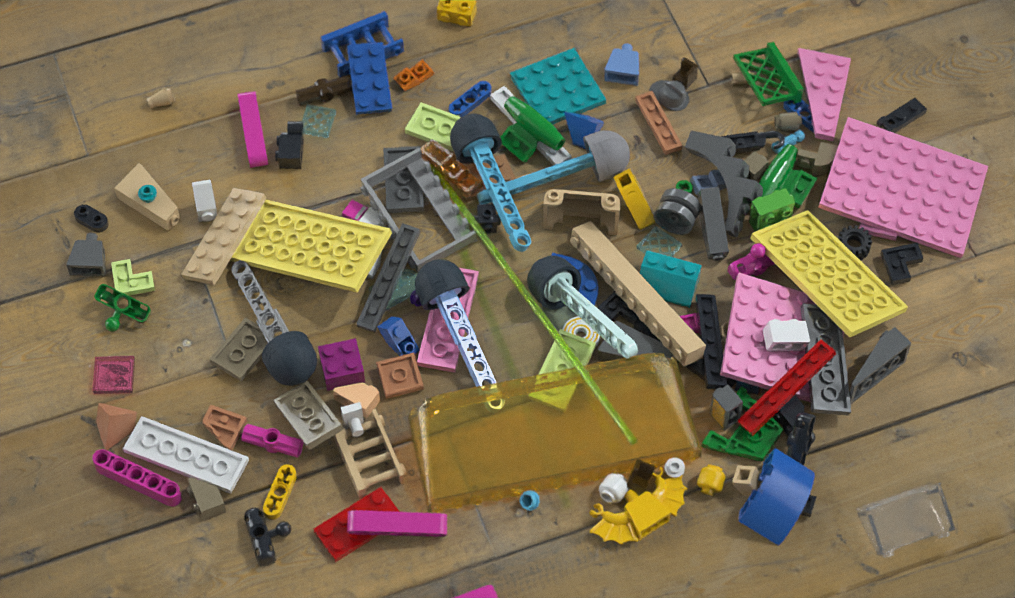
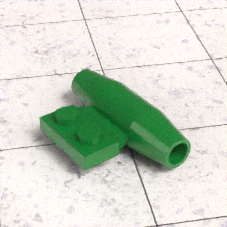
M514 96L506 100L504 108L517 123L508 126L500 138L502 145L522 162L526 163L537 150L538 141L555 151L560 150L564 146L566 141L550 121L532 106Z
M787 144L775 156L760 179L759 184L763 187L762 197L771 194L773 191H780L786 188L788 193L792 194L795 199L794 206L800 209L817 178L802 170H792L798 154V149L795 146Z

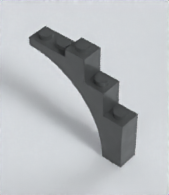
M691 130L685 148L691 154L702 157L714 164L722 174L729 200L725 229L730 236L738 237L739 232L743 228L744 218L749 212V205L757 197H762L763 187L755 180L746 179L749 174V165L743 159L733 157L736 152V145L730 138Z

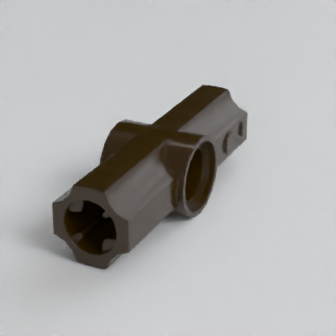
M343 76L330 81L325 78L319 79L314 85L295 91L298 103L301 106L318 100L322 103L329 102L336 95L352 91L349 77Z

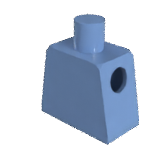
M623 44L622 49H613L605 67L604 81L638 86L639 53L632 51V45Z

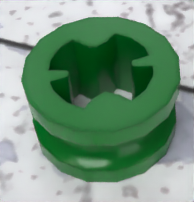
M681 180L676 184V189H683L685 187L687 189L684 191L692 193V184L689 181Z

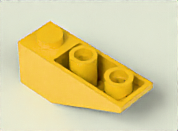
M629 168L614 176L613 178L639 230L656 223L651 208L631 169Z

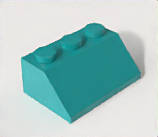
M647 250L641 265L640 274L666 302L690 308L700 280L702 265Z

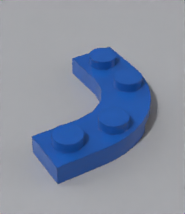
M552 252L551 256L564 258L580 272L581 286L579 293L595 306L598 297V282L593 271L580 260Z

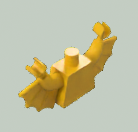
M659 467L660 474L656 475L653 472L651 476L656 479V487L651 494L647 491L638 496L635 491L629 490L624 495L628 503L625 505L624 512L621 513L605 512L601 504H594L593 507L599 513L590 510V516L593 518L601 516L603 518L590 530V533L599 535L604 542L615 541L620 545L627 541H640L668 523L671 515L676 517L678 509L685 504L683 494L687 487L682 483V475L678 478L669 477L664 480L661 478L663 468Z

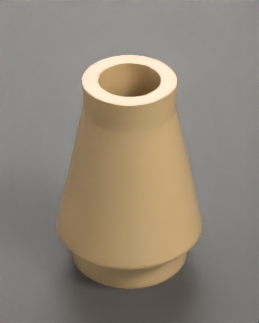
M164 88L147 98L150 108L172 105V102H175V98L171 88Z

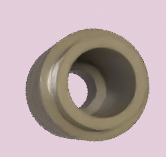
M797 112L779 113V115L774 117L776 130L793 131L798 130L799 126H802L801 115H798Z

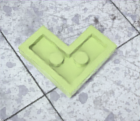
M130 259L111 262L116 290L128 296L155 291L152 271L133 274Z

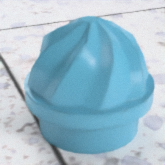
M525 491L520 497V504L528 511L535 510L539 506L540 496L535 491Z

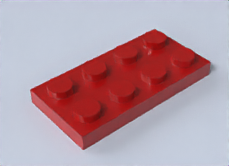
M379 487L313 528L315 535L335 562L379 536L349 534L347 532L349 511L400 512L382 487Z

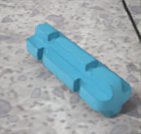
M798 130L794 134L784 137L785 143L782 147L774 149L773 146L779 143V141L772 143L771 148L774 153H778L787 144L795 145L797 144L796 142L803 141L805 134L802 130Z

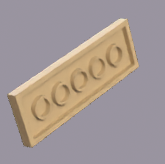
M233 188L181 275L184 279L210 285L216 284L265 202L266 196L264 193Z

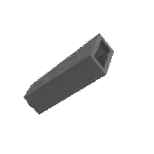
M719 187L700 189L697 196L701 204L699 219L707 257L714 261L723 260L727 257L729 248Z
M616 321L615 324L634 340L638 348L637 355L625 358L618 352V349L613 348L605 340L598 348L597 359L600 361L668 375L672 369L675 370L679 363L661 342L619 321Z

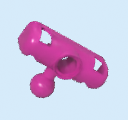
M754 244L748 255L732 262L728 266V273L733 280L736 281L739 273L749 276L761 275L768 267L775 265L765 254L766 250L762 244Z

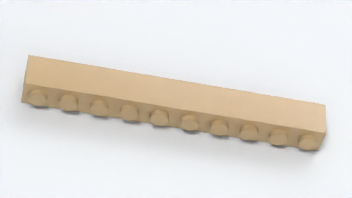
M591 221L572 229L570 239L572 246L582 254L583 258L593 266L594 270L604 278L605 282L616 291V294L626 302L628 307L658 337L664 347L668 348L674 355L676 360L683 366H687L703 358L706 347L705 343Z

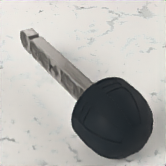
M244 261L235 262L231 269L232 273L257 316L258 320L256 322L268 342L262 352V361L268 372L277 382L283 385L294 386L306 382L314 373L317 365V355L309 338L303 332L288 330L278 310L273 309L249 265ZM245 267L242 273H237L239 268ZM252 279V283L249 286H244L247 280ZM254 293H260L256 299H251ZM261 303H262V305L264 306V310H263V311H262V309H261L260 306H259V304H261ZM269 319H274L271 325H266ZM282 332V334L273 338L275 333Z

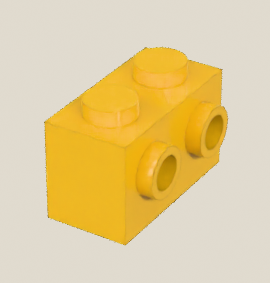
M440 0L437 7V20L471 27L477 11L476 0Z

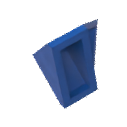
M564 112L573 145L586 149L583 137L600 131L604 121L588 115Z

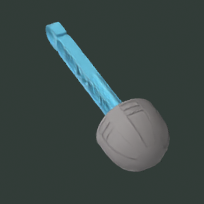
M598 131L583 137L587 154L508 181L506 185L510 194L513 195L592 167L597 180L601 182L613 178L624 171L630 158L629 146L622 136L613 131ZM487 189L477 194L480 204L492 202Z

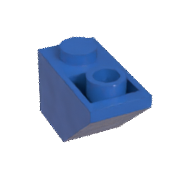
M392 316L377 327L386 343L399 356L410 353L416 354L420 351L402 318Z

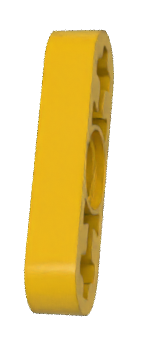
M283 465L277 472L263 505L264 514L268 519L275 520L279 518L284 510L297 479L296 470L292 465ZM290 472L291 476L288 475L286 478V483H284V474ZM278 488L286 490L282 496H277L274 492ZM274 501H276V510L270 512L269 508L272 509L274 506Z

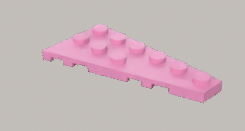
M798 48L797 54L800 59V68L803 73V83L806 97L809 101V111L812 115L815 138L834 141L851 58Z

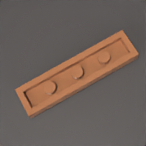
M653 91L636 96L635 101L664 154L668 155L682 150V143Z

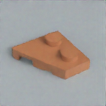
M210 405L202 422L226 449L232 451L247 422V417Z

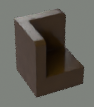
M683 57L681 68L674 74L672 81L680 82L687 90L697 79L698 65Z
M637 459L627 479V488L639 494L645 493L649 480L655 471V466Z

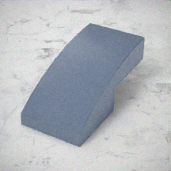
M711 170L708 175L692 176L690 179L696 195H698L700 189L719 187L720 191L727 188L719 170Z

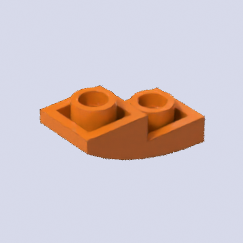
M422 59L410 70L406 67L393 79L406 91L426 81L435 73Z

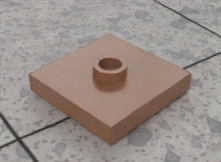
M414 353L376 362L386 399L424 390Z

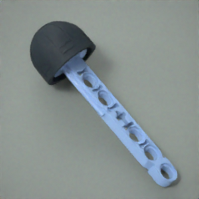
M442 259L432 260L426 263L416 276L415 290L424 310L439 308L476 388L482 395L481 399L486 409L490 412H497L504 405V398L500 389H497L495 378L459 300L469 291L467 281L460 268L454 263ZM456 312L459 315V320L452 319L450 313ZM464 329L467 332V337H461L458 334V330ZM468 347L469 349H473L474 352L472 353L471 351H467ZM475 363H478L483 367L482 372H478L475 370ZM482 381H488L491 384V389H485L482 386ZM491 398L498 400V407L491 405Z

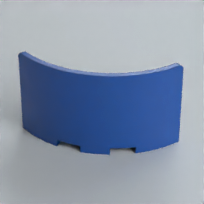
M774 448L763 462L762 471L758 479L761 484L758 490L753 489L749 498L739 510L738 521L776 545H780L793 528L808 500L815 473Z

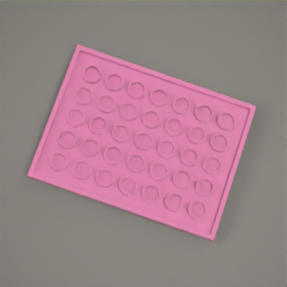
M848 117L818 208L962 258L988 166Z

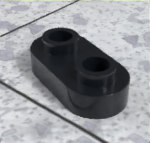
M83 204L75 209V219L83 226L97 233L103 232L108 228L109 223L106 215L93 207Z

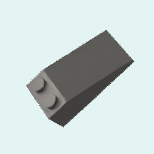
M894 327L890 331L886 330L879 337L878 343L851 385L849 393L851 404L906 362L911 342L897 328Z

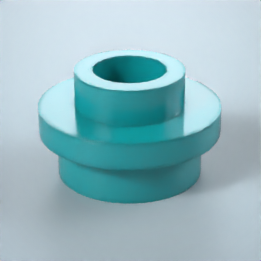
M144 185L138 190V196L143 202L150 203L155 200L157 190L152 185Z

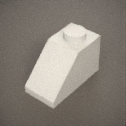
M211 180L192 182L199 222L214 220L217 216Z

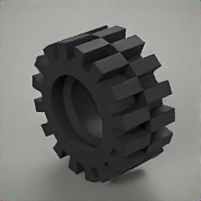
M850 225L847 229L845 227L840 231L838 239L861 261L870 252L872 237L868 235V230L863 231V227L857 229L858 225H854V228ZM857 240L861 243V246L852 247L847 244V241Z

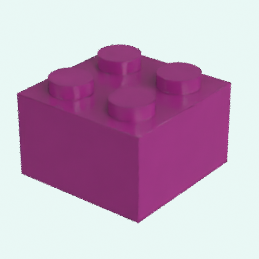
M356 338L318 346L327 391L334 390L336 387L365 383L364 369Z

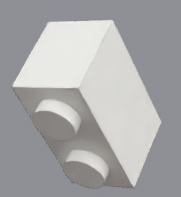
M779 319L769 321L763 329L767 351H803L810 343L806 321H798L797 319L780 321Z

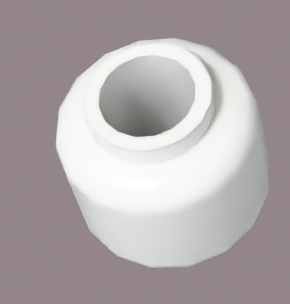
M614 473L608 474L599 486L601 498L610 504L619 503L629 490L626 478L621 474Z

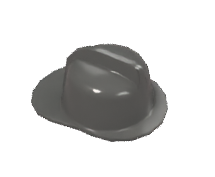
M656 81L649 89V92L653 91L660 104L672 111L683 110L689 104V95L685 87L678 81Z

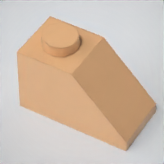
M365 383L336 387L333 390L334 400L344 406L360 402L363 417L366 419L380 402L379 391L374 386H368Z

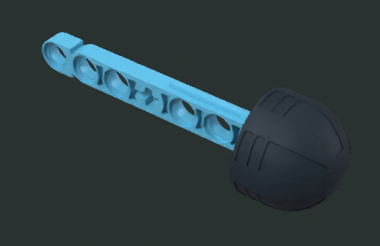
M475 113L464 115L455 122L451 130L450 143L460 163H475L507 234L510 235L509 239L512 246L517 251L524 252L530 246L531 238L527 230H524L525 225L493 156L501 147L502 140L489 118ZM483 163H488L491 168L484 167ZM489 178H495L498 183H492ZM503 208L509 209L512 214H507ZM510 224H516L519 229H513ZM517 239H522L526 245H521Z

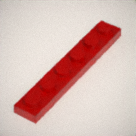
M820 339L738 420V424L753 436L836 355L835 350Z

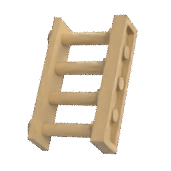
M376 409L372 410L373 420L361 425L363 431L376 427L380 436L353 446L351 444L348 445L346 442L348 437L352 436L350 428H343L344 430L333 436L359 500L367 495L366 489H369V486L396 476L400 484H404V475H407L403 463L399 464L384 430L385 422L383 416L378 415ZM382 443L384 444L386 453L361 462L354 461L353 456H355V453ZM391 460L394 469L367 479L365 477L361 478L360 472L363 469Z

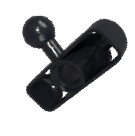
M801 412L797 414L793 430L787 440V456L804 466L807 453L811 444L816 439L813 432L816 416Z
M250 508L245 512L244 520L257 563L260 566L273 564L277 558L271 538L276 536L287 537L291 533V525L286 521H281L276 525V528L268 531L261 509ZM257 549H259V552H260V554H259L258 556H257V553H256V550H257Z

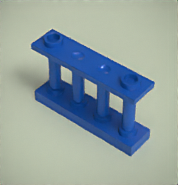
M385 11L321 36V45L324 52L332 50L339 62L337 64L339 78L350 75L349 61H346L338 48L345 44L354 45L356 44L355 40L363 37L367 43H376L371 34L381 31L388 43L384 45L385 59L404 52L403 39L394 41L387 29L389 21Z

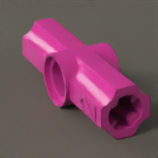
M250 424L244 427L241 437L243 442L263 447L270 453L280 452L297 458L301 455L304 445L301 439L281 434L275 428L264 429Z

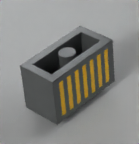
M729 385L724 388H718L712 394L710 415L725 431L740 419L743 401Z

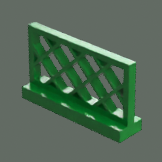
M774 41L767 43L766 48L733 55L735 63L762 106L793 100L794 103L802 101L804 88ZM759 55H764V56L766 57V59L763 60V59L757 58V56H759ZM741 59H747V60H750V62H749V64H748V63L742 62ZM756 62L761 64L762 66L760 68L752 65V63ZM764 67L772 68L773 72L764 69ZM748 70H752L758 73L757 75L750 74ZM760 74H764L769 76V79H765L759 76ZM772 78H775L780 80L781 83L779 84L771 80ZM757 81L765 84V86L761 87L756 85L755 83ZM768 85L777 88L776 92L767 89ZM783 90L788 92V94L784 95L779 93V91ZM765 93L773 97L765 99L763 94Z

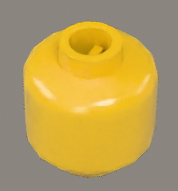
M708 464L707 467H703L700 470L697 486L702 489L701 492L703 494L713 496V493L722 491L726 478L722 468Z

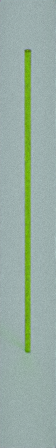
M431 163L430 167L433 175L438 176L441 186L444 190L448 191L452 201L457 204L460 212L467 219L468 223L631 445L637 443V438L434 163Z

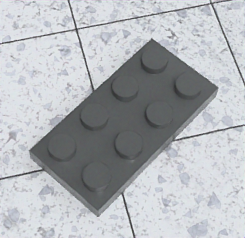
M420 146L383 148L384 166L420 148ZM407 168L385 180L386 210L388 213L424 211L423 191Z

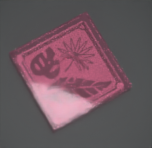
M95 357L93 394L133 393L135 357Z

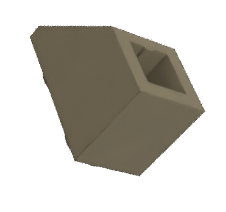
M192 477L188 478L190 485L186 487L190 499L194 497L196 501L193 504L197 515L201 514L203 521L226 513L225 505L217 486Z

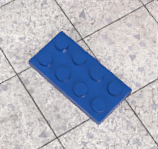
M383 42L347 45L356 115L391 112L392 103Z

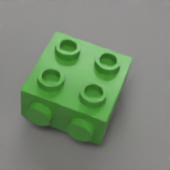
M785 188L753 200L749 223L754 232L792 217L795 205L793 195L789 194Z

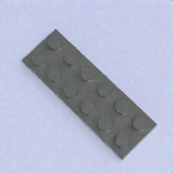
M803 304L801 306L802 321H806L810 343L805 348V354L820 339L836 352V355L808 381L811 413L849 416L851 414L843 331L817 305Z

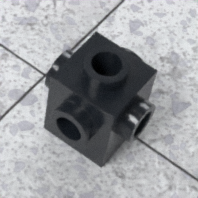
M477 204L474 226H478V234L497 233V225H501V219L497 214L494 204Z

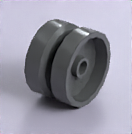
M675 188L667 189L660 198V203L654 211L653 218L667 232L685 235L692 230L695 219L701 211V204L694 195L687 191Z

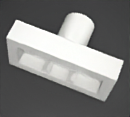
M360 402L341 407L343 427L345 429L350 428L354 437L362 435L364 431L361 424L364 423Z

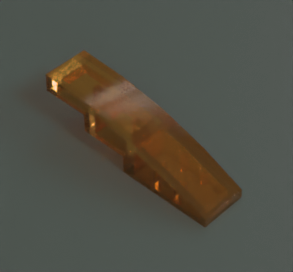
M433 139L420 148L421 155L468 197H471L483 187L482 181L472 175L466 166L456 160L453 153Z

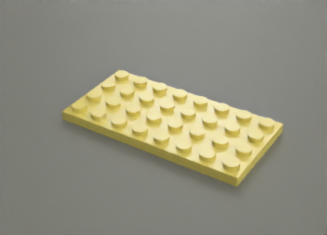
M265 200L230 261H244L252 267L358 293L392 232L390 228Z
M808 210L751 234L750 239L755 244H762L766 250L765 254L849 337L855 336L907 311L908 306Z

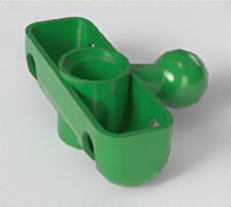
M101 284L94 295L98 302L115 310L112 317L107 318L105 321V327L110 332H115L119 329L121 314L140 323L146 322L151 314V308L148 305L106 284ZM107 287L113 290V294L106 291ZM121 300H128L126 308H119L118 304ZM141 304L147 307V311L140 308Z

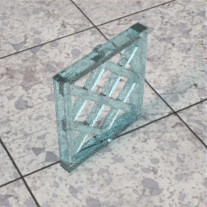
M307 105L302 119L303 133L328 138L336 115V109ZM311 109H315V110H319V111L313 113ZM323 111H327V112H331V113L325 115ZM321 113L323 117L318 119L315 115ZM313 117L316 121L310 123L308 119ZM326 119L328 123L322 125L320 121ZM318 123L320 127L314 129L312 125ZM308 127H310V128L312 129V131H308V130H305V129L308 128ZM322 129L325 133H319L317 131Z
M655 226L637 245V249L646 253L647 248L651 252L652 248H659V254L674 257L683 244ZM654 232H656L657 237H650ZM667 239V244H661L660 240ZM651 240H657L658 245H651ZM645 241H648L649 245L642 246ZM672 246H677L674 251H671ZM661 247H668V252H662Z

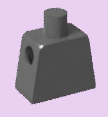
M88 233L86 240L75 241L67 261L70 275L106 276L105 249L103 242L97 241V234Z

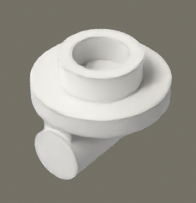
M670 458L664 465V472L668 476L678 478L682 474L684 475L685 465L681 459Z

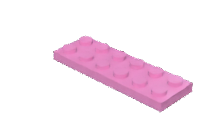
M460 268L469 286V291L459 300L469 318L479 271ZM439 308L430 310L417 365L455 372L460 355L459 348L455 345ZM456 312L450 313L452 319L459 320V315ZM459 329L458 334L464 337L465 330Z

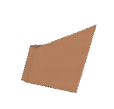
M102 403L98 404L96 423L105 450H109L133 432L136 424V411Z

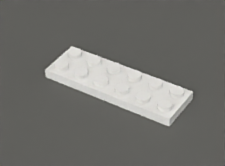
M141 416L123 447V451L127 454L189 478L192 477L212 484L230 494L249 461L247 456Z

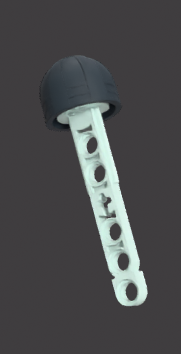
M547 256L537 260L532 265L527 276L528 289L543 307L549 310L560 309L564 306L569 307L613 348L618 349V352L623 357L630 358L637 355L638 348L634 340L578 292L581 286V274L571 263L559 256Z

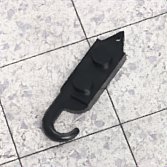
M755 131L721 136L730 138L736 145L735 153L760 150L765 146L766 139L778 138L780 141L777 145L773 146L774 149L782 147L785 143L784 136L778 131L759 133Z

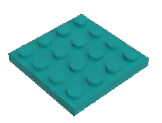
M575 48L510 72V78L525 103L532 106L552 124L566 120L564 112L581 114L606 104L607 99Z

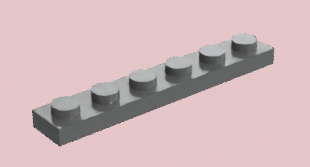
M402 223L356 324L358 327L373 333L376 332L421 233L420 229Z

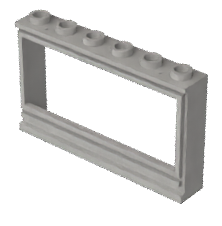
M417 148L362 178L360 189L365 197L368 196L371 200L369 203L374 211L377 210L380 214L379 219L381 223L390 228L392 232L391 238L394 240L399 228L372 187L406 168L409 170L455 239L454 242L421 260L418 259L412 250L407 262L412 269L415 268L419 272L426 263L432 260L443 259L461 248L475 243L477 237L476 232H471L467 219H463L459 214L457 204L451 202L448 191L446 189L443 190L440 186L438 176L432 174L428 161L424 162L422 159L420 148Z

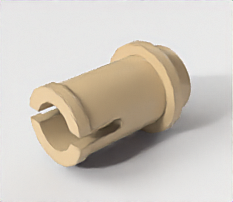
M732 73L733 85L748 83L742 73Z

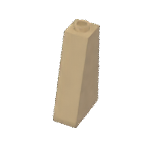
M138 163L114 188L117 199L169 231L172 226L179 222L178 207L141 164ZM144 185H152L157 190L155 200L150 203L143 202L138 196V190Z

